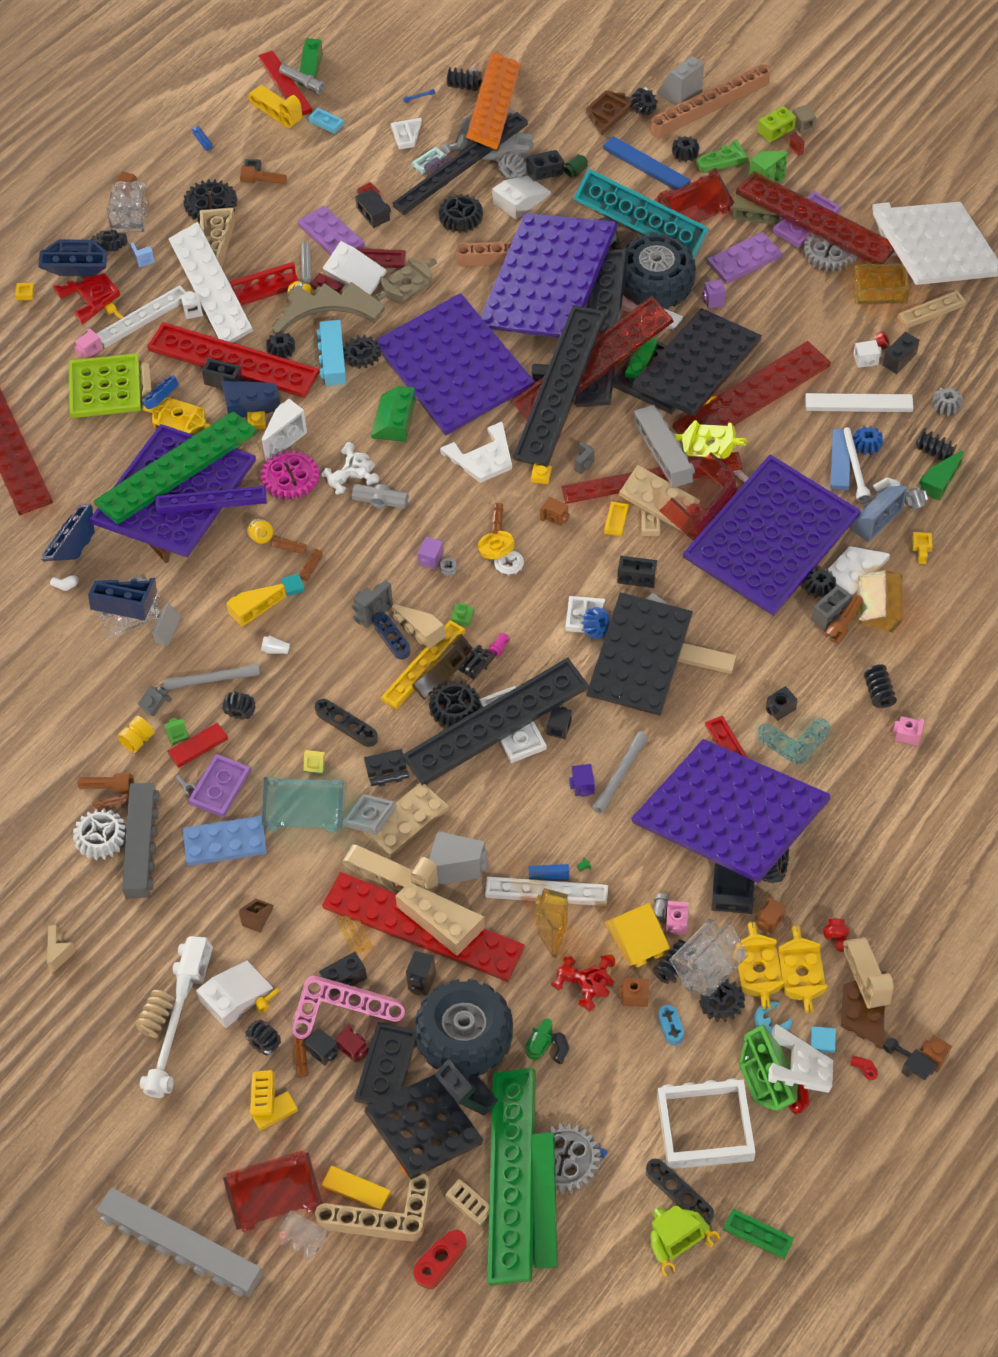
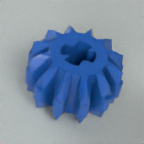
M863 425L862 429L857 428L856 433L853 435L855 449H857L858 453L864 452V455L867 453L871 455L874 452L878 453L883 446L882 433L878 431V428L872 429V426L866 428Z
M599 607L586 610V614L581 615L583 618L581 622L583 628L581 631L585 632V636L593 639L604 638L611 615L607 614V610Z

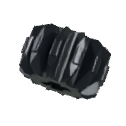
M647 87L638 88L632 94L630 101L633 104L632 108L636 109V113L640 112L641 116L645 114L650 115L657 108L658 100L655 99L656 95L652 94V90L648 91Z
M678 136V139L674 140L672 147L674 159H679V162L685 161L687 163L688 160L693 162V159L698 156L699 143L697 139H692V136H684L683 138Z
M282 331L278 334L275 332V335H270L269 339L266 340L267 353L285 359L287 356L292 357L296 349L295 340L289 333L285 334Z
M818 567L816 571L811 570L810 574H807L804 584L805 590H808V595L814 594V598L817 596L824 598L836 587V577L833 576L832 571L826 572V568L820 570Z
M236 691L228 692L225 695V699H223L222 709L229 717L242 720L244 718L250 719L253 716V712H255L256 702L249 694Z
M259 1019L251 1023L245 1031V1037L249 1044L263 1055L267 1056L275 1052L281 1044V1037L277 1034L278 1032L273 1026H270L268 1022Z

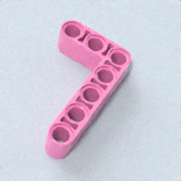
M310 976L304 983L293 1019L292 1031L300 1039L307 1038L310 1035L320 1001L390 1021L401 1020L405 1010L403 1003L396 998L319 976ZM313 982L320 985V988L315 992L308 989V986ZM336 988L340 991V994L337 997H331L328 994L329 991ZM352 994H357L360 996V1000L352 1003L349 1001V997ZM372 1000H378L380 1006L373 1009L369 1006V1003ZM305 1003H311L314 1008L311 1011H304L302 1006ZM394 1005L400 1007V1011L397 1014L389 1012V1009ZM299 1023H305L308 1027L305 1031H298L296 1026Z

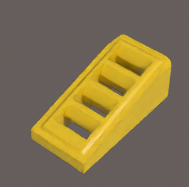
M272 1070L257 1071L252 1074L251 1116L270 1115L273 1113L277 1080ZM266 1103H267V1105H265V1106H257V1104H266Z

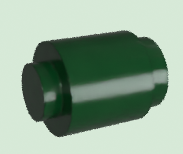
M577 154L564 166L565 174L572 178L588 167L586 157Z

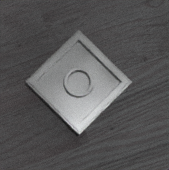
M363 794L345 818L343 824L348 828L377 835L397 808V804L394 801Z

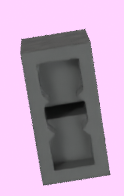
M837 585L813 606L811 620L826 631L832 621L838 620L853 595Z

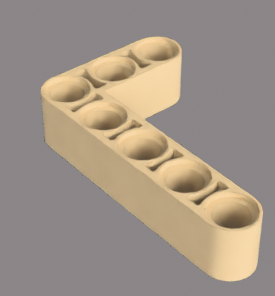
M352 845L342 861V864L347 869L397 892H400L409 882L433 893L438 888L437 866L432 860L421 857L414 870H411L358 845Z
M425 1174L410 1180L404 1214L326 1203L319 1205L315 1211L317 1224L321 1229L416 1242L424 1234L431 1192L430 1181ZM419 1183L426 1185L423 1189L415 1188ZM415 1204L422 1206L420 1210L411 1209ZM331 1214L328 1220L321 1219L322 1215ZM348 1216L353 1218V1220L349 1223H344L342 1221L345 1217ZM369 1219L375 1221V1223L371 1226H366L364 1224L365 1221ZM390 1222L397 1224L393 1229H388L386 1225ZM412 1225L419 1227L415 1232H410L407 1229Z

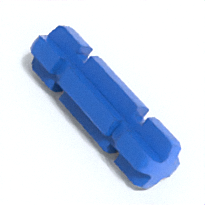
M199 126L193 127L192 133L206 151L212 149V143L208 140Z

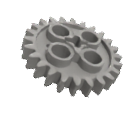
M828 226L826 230L824 227H821V231L815 229V233L810 232V236L806 237L803 253H805V258H808V263L813 262V267L819 265V270L824 267L825 271H828L829 268H831L832 272L835 271V268L841 271V267L847 269L848 265H853V261L856 262L859 253L858 240H854V235L849 236V231L844 233V228L839 231L836 226L834 229Z
M568 1123L566 1129H564L562 1124H559V1130H555L551 1126V1133L555 1134V1145L559 1142L565 1143L562 1148H555V1162L557 1163L555 1166L556 1190L559 1188L561 1195H563L565 1189H568L570 1194H572L573 1188L576 1187L580 1192L581 1184L588 1187L587 1180H595L592 1172L599 1173V1169L596 1166L601 1164L600 1158H597L601 1155L600 1150L597 1149L599 1145L597 1141L593 1142L594 1136L592 1134L587 1136V1129L580 1132L579 1125L572 1129L571 1124ZM578 1149L585 1150V1152L582 1155H575V1152ZM570 1169L577 1170V1172L574 1175H567V1172Z

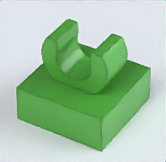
M465 603L456 604L451 621L458 625L469 627L474 614V608L468 607V604Z
M173 718L169 720L168 724H165L170 744L189 738L183 719L177 720Z

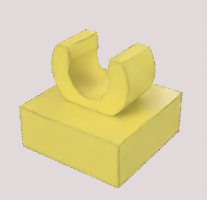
M305 750L303 771L323 773L325 752Z

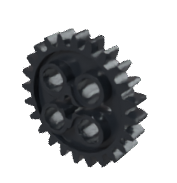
M208 179L207 183L202 180L200 185L195 183V187L190 186V191H186V195H184L185 211L188 212V216H192L193 220L198 218V222H200V210H210L209 191H211L213 209L233 208L235 211L238 201L233 186H229L228 183L223 184V180L217 183L216 179L213 182H210Z

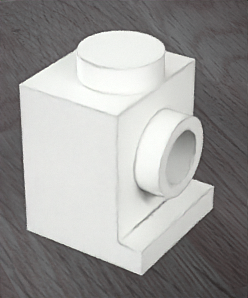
M189 291L185 295H181L186 319L203 316L198 292ZM197 307L198 309L188 312V309Z

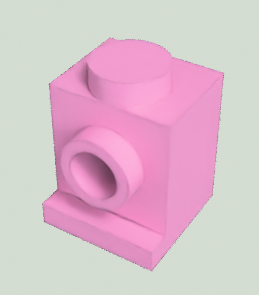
M90 328L87 329L85 335L75 341V352L79 356L82 355L85 359L92 357L103 349L100 337Z
M901 716L900 722L895 721L893 732L897 733L895 740L918 746L924 719L919 721Z
M668 901L666 932L674 935L686 934L688 902Z

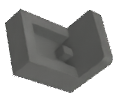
M583 442L578 444V454L580 456L575 459V471L580 475L592 466L595 450Z
M150 685L138 705L148 714L155 716L164 701L170 702L172 698L168 695L169 692L165 688Z

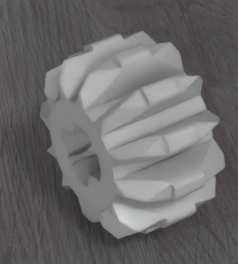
M511 152L501 158L498 170L502 171V175H505L506 179L517 178L526 173L527 163L523 162L524 158H520L519 154L515 155Z
M948 386L945 389L940 387L938 391H935L932 400L935 412L940 411V415L944 413L947 417L950 413L955 415L957 411H960L963 403L960 391H955V387L949 389Z

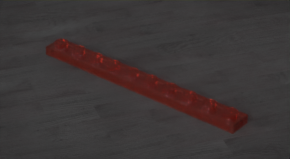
M733 452L725 459L702 458L688 461L694 466L695 474H693V479L743 469L739 452ZM660 467L646 469L669 482ZM632 472L561 486L565 504L619 494Z

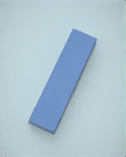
M833 429L830 489L848 490L850 455L844 429Z

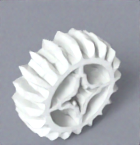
M95 808V813L87 812V817L81 816V822H76V828L73 829V840L76 848L82 855L86 854L89 859L94 856V859L97 861L101 856L104 860L107 855L113 857L114 851L120 853L119 847H124L127 827L118 813L114 814L112 810L107 812L104 808L101 812H98Z

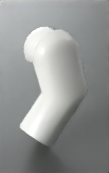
M885 478L874 484L873 487L878 493L890 486H900V483L897 480Z
M76 575L68 576L62 580L53 577L50 585L63 591H68L79 583V578Z

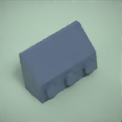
M905 485L890 486L883 492L880 491L872 502H868L865 505L863 511L852 524V531L870 542L903 510L908 487Z

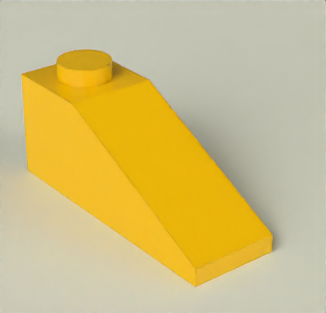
M279 584L242 592L232 597L226 603L228 614L243 627L286 597L285 586Z

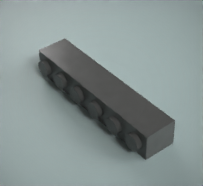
M154 783L130 784L122 884L125 898H150V890L154 888L151 872L155 871V862L152 860V855L156 854V843L153 840L154 837H157L155 819H158V808L156 807V802L160 800L159 790H156Z

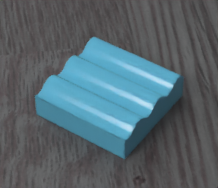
M812 1026L811 1046L823 1053H835L836 1029Z

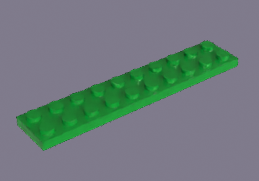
M232 411L96 498L94 505L118 525L155 501V496H163L255 436L257 429L236 412Z
M534 1068L493 1073V1094L498 1099V1102L492 1107L487 1272V1283L490 1286L532 1282L534 1213L532 1134H535L536 1070Z

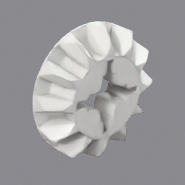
M512 550L505 557L494 559V565L501 575L504 573L509 577L510 574L514 573L516 575L518 571H522L524 560L520 553ZM506 560H507L509 563H512V567L509 566L508 564L506 565Z

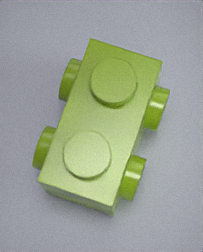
M782 106L758 120L757 132L771 143L795 129L796 116Z

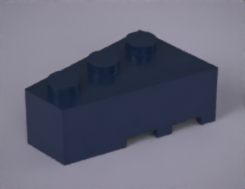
M221 380L228 414L234 411L244 418L247 417V412H275L276 408L280 405L276 383Z
M149 578V581H137V579H131L130 582H119V580L94 581L88 594L90 610L145 621L157 594L155 578Z

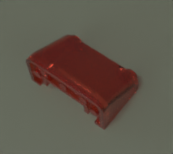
M716 168L710 170L708 176H701L697 181L677 190H665L659 193L654 200L698 223L719 213L726 214L735 203Z
M308 1150L298 1151L223 1175L236 1229H242V1232L254 1229V1224H257L259 1221L298 1209H306V1212H312L317 1209L318 1205L323 1204Z

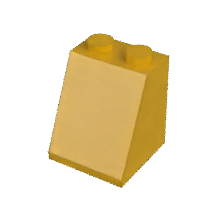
M650 903L604 922L628 966L635 964L636 968L647 963L646 959L652 956L654 959L666 955L665 950L670 949Z

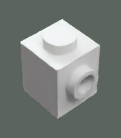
M876 340L855 343L853 355L857 367L878 365L879 358L882 357L881 347H878Z

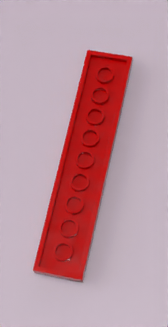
M162 322L147 346L150 352L200 367H204L208 358L240 365L243 380L259 383H276L279 391L306 398L319 375L318 368Z
M342 872L339 873L322 904L323 909L506 982H509L525 949V944L483 929L458 955H455L397 907L396 893Z

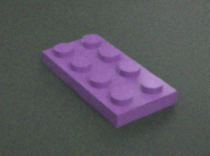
M814 191L773 227V233L800 248L804 245L806 237L810 236V232L815 233V229L820 230L821 227L825 226L840 212L841 206Z
M326 206L320 207L298 221V226L330 256L341 241L354 248L362 249L365 247L364 241Z
M761 232L707 258V264L725 284H728L781 258L782 252Z

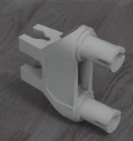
M518 132L502 143L497 151H491L482 160H493L499 164L501 158L511 152L515 155L519 154L520 158L527 160V156L531 155L529 150L533 149L534 142H532L533 135Z

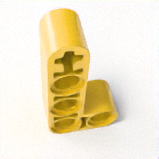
M262 85L248 94L251 104L287 128L293 127L302 120L301 103L294 95L284 100Z

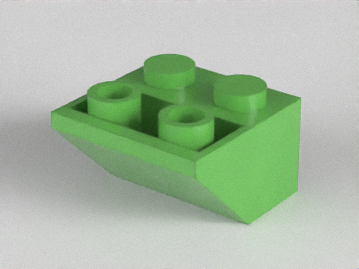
M762 151L750 160L748 184L762 194L772 189L775 184L782 181L786 176L788 153L786 151Z

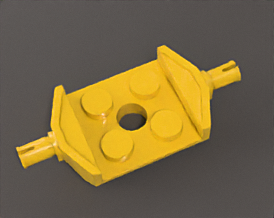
M166 397L159 405L152 409H146L145 405L143 406V411L152 413V422L155 429L160 424L196 435L210 426V424L206 423L205 408L170 397ZM183 413L180 416H175V414Z
M750 922L747 924L750 935L735 944L740 983L745 994L761 998L762 1009L766 1010V1006L767 1009L771 1008L770 995L779 992L784 987L776 948L777 941L776 939L759 935L756 922H753V925ZM755 965H761L764 968V971L760 973L754 971L753 967Z
M793 926L791 928L793 940L783 944L778 949L782 980H784V993L790 999L804 1002L805 1013L808 1014L809 1012H814L812 1000L822 996L827 991L820 954L821 946L819 943L802 938L800 926H797V928ZM804 969L808 974L806 976H799L796 971Z

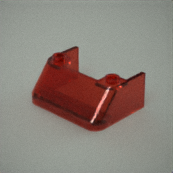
M712 452L698 465L723 488L711 504L704 509L701 505L693 503L685 509L675 499L671 498L659 510L693 541L738 491L734 472Z

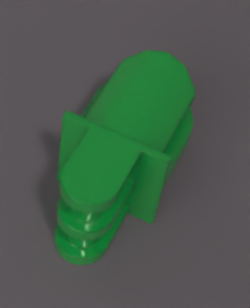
M544 1019L538 1029L532 1028V1034L525 1045L526 1054L529 1059L539 1060L544 1055L548 1046L552 1045L551 1019Z

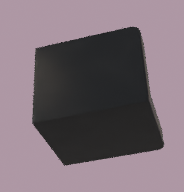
M915 1049L904 1063L901 1073L906 1077L914 1073L922 1080H926L929 1075H933L937 1063Z

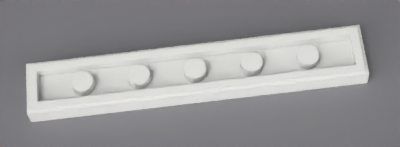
M179 285L96 333L101 339L102 346L107 348L181 305V295H185L186 291Z
M806 393L805 407L806 411L913 412L912 394Z
M487 876L485 898L607 906L608 885Z

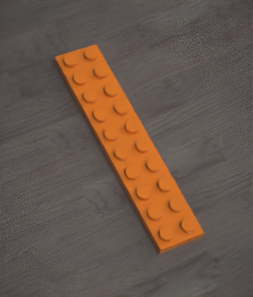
M491 52L466 138L497 150L521 63L514 59H508L500 53Z

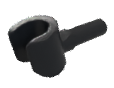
M894 1038L888 1039L883 1045V1049L889 1054L894 1050L907 1057H910L912 1054L899 1046L898 1041Z

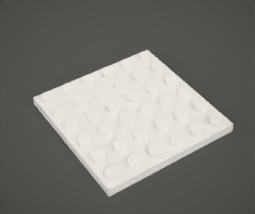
M961 202L874 210L873 216L916 285L998 276V259Z

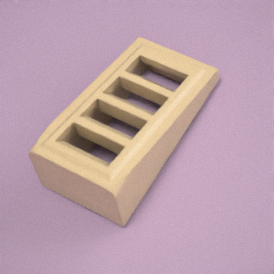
M460 1179L446 1193V1201L478 1226H481L489 1217V1204ZM461 1190L462 1193L459 1195L458 1198H455V1196H456V1195L459 1193V1191ZM466 1196H469L470 1198L463 1205L461 1202L466 1198ZM474 1201L477 1202L474 1208L470 1211L468 1208L473 1204ZM481 1207H483L484 1210L477 1217L475 1214Z

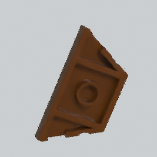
M604 91L586 108V114L599 133L604 135L632 108L633 104L630 102L632 97L625 96V93Z
M856 980L843 984L841 1027L854 1032L862 1039L870 1040L876 1044L877 1048L882 1049L885 1006L868 1009Z

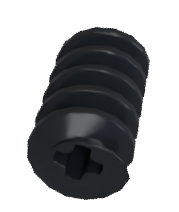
M449 67L447 73L448 87L454 86V88L460 87V89L466 88V90L472 88V91H477L480 87L482 72L479 71L476 76L474 70L470 75L468 69L464 74L463 68L457 72V67L453 71Z
M924 428L917 438V449H923L924 453L930 452L932 457L936 455L938 460L943 458L944 461L951 457L957 447V444L952 447V440L946 444V437L939 440L940 434L932 437L933 431L926 434L927 428Z
M883 664L874 665L864 673L872 704L876 708L891 707L897 702V698L894 697L895 692L892 690L893 686L890 684L891 679L888 677L889 673L886 671L887 667Z
M678 939V942L673 945L668 954L663 956V960L658 962V966L653 968V972L665 984H669V981L676 983L677 978L675 976L681 977L682 972L680 970L687 971L686 965H692L691 959L696 960L697 954L687 942Z

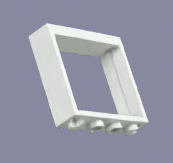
M736 1078L727 1079L723 1082L709 1080L703 1084L689 1082L682 1086L668 1084L658 1088L657 1099L666 1163L670 1169L754 1161L755 1147L744 1080ZM738 1092L746 1146L674 1153L666 1099Z

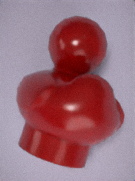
M829 918L828 924L823 928L824 937L827 940L838 938L835 941V948L839 952H844L843 942L847 940L846 937H848L850 930L845 925V919Z

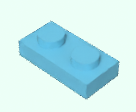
M317 108L308 117L310 123L333 134L344 125L343 119L320 108Z

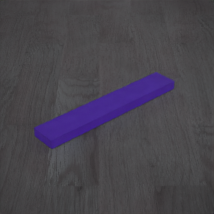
M265 486L155 496L157 514L267 504Z

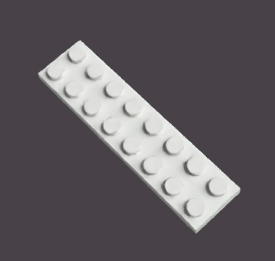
M197 222L170 237L169 241L195 292H198L200 302L218 338L233 343L253 332L254 329L200 224Z

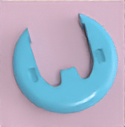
M770 1001L771 1008L767 1009L766 1006V1010H763L762 1005H760L754 1016L756 1026L764 1025L772 1035L773 1027H770L772 1021L770 1018L764 1019L763 1016L781 1003ZM792 1018L779 1026L788 1031L792 1025Z

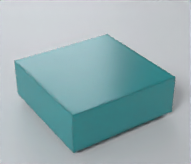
M299 573L281 578V582L285 586L286 596L304 592V586Z

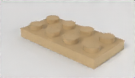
M639 465L636 466L619 492V496L680 531L683 530L700 504L699 499L678 487L672 488L669 482Z
M419 783L396 802L397 808L377 835L364 832L390 859L449 810V806L425 784L421 785Z

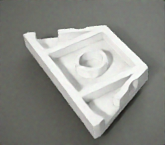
M849 546L828 568L827 572L832 571L833 576L836 577V586H841L854 596L889 560L890 554Z

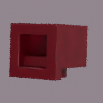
M350 1025L335 1039L339 1050L355 1063L360 1058L363 1059L369 1051V1048L366 1047L365 1039L359 1033L354 1034Z

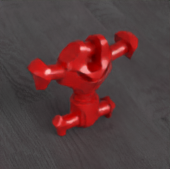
M610 954L600 956L602 962L599 966L593 965L588 969L580 971L572 967L576 963L572 956L564 957V964L557 969V979L555 982H551V986L559 991L563 989L564 981L571 984L578 983L582 994L585 995L584 999L579 1000L578 1005L591 1012L595 1009L592 1001L593 997H608L610 992L606 986L612 987L614 985V981L607 974L606 969L608 966L613 967L615 965V957Z

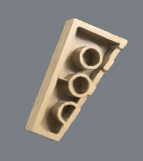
M234 209L200 210V226L222 267L236 222Z
M411 882L396 895L397 907L455 955H458L485 928L484 916Z

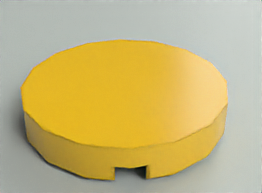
M508 532L488 533L479 541L478 550L485 559H499L511 553L515 542L512 535Z

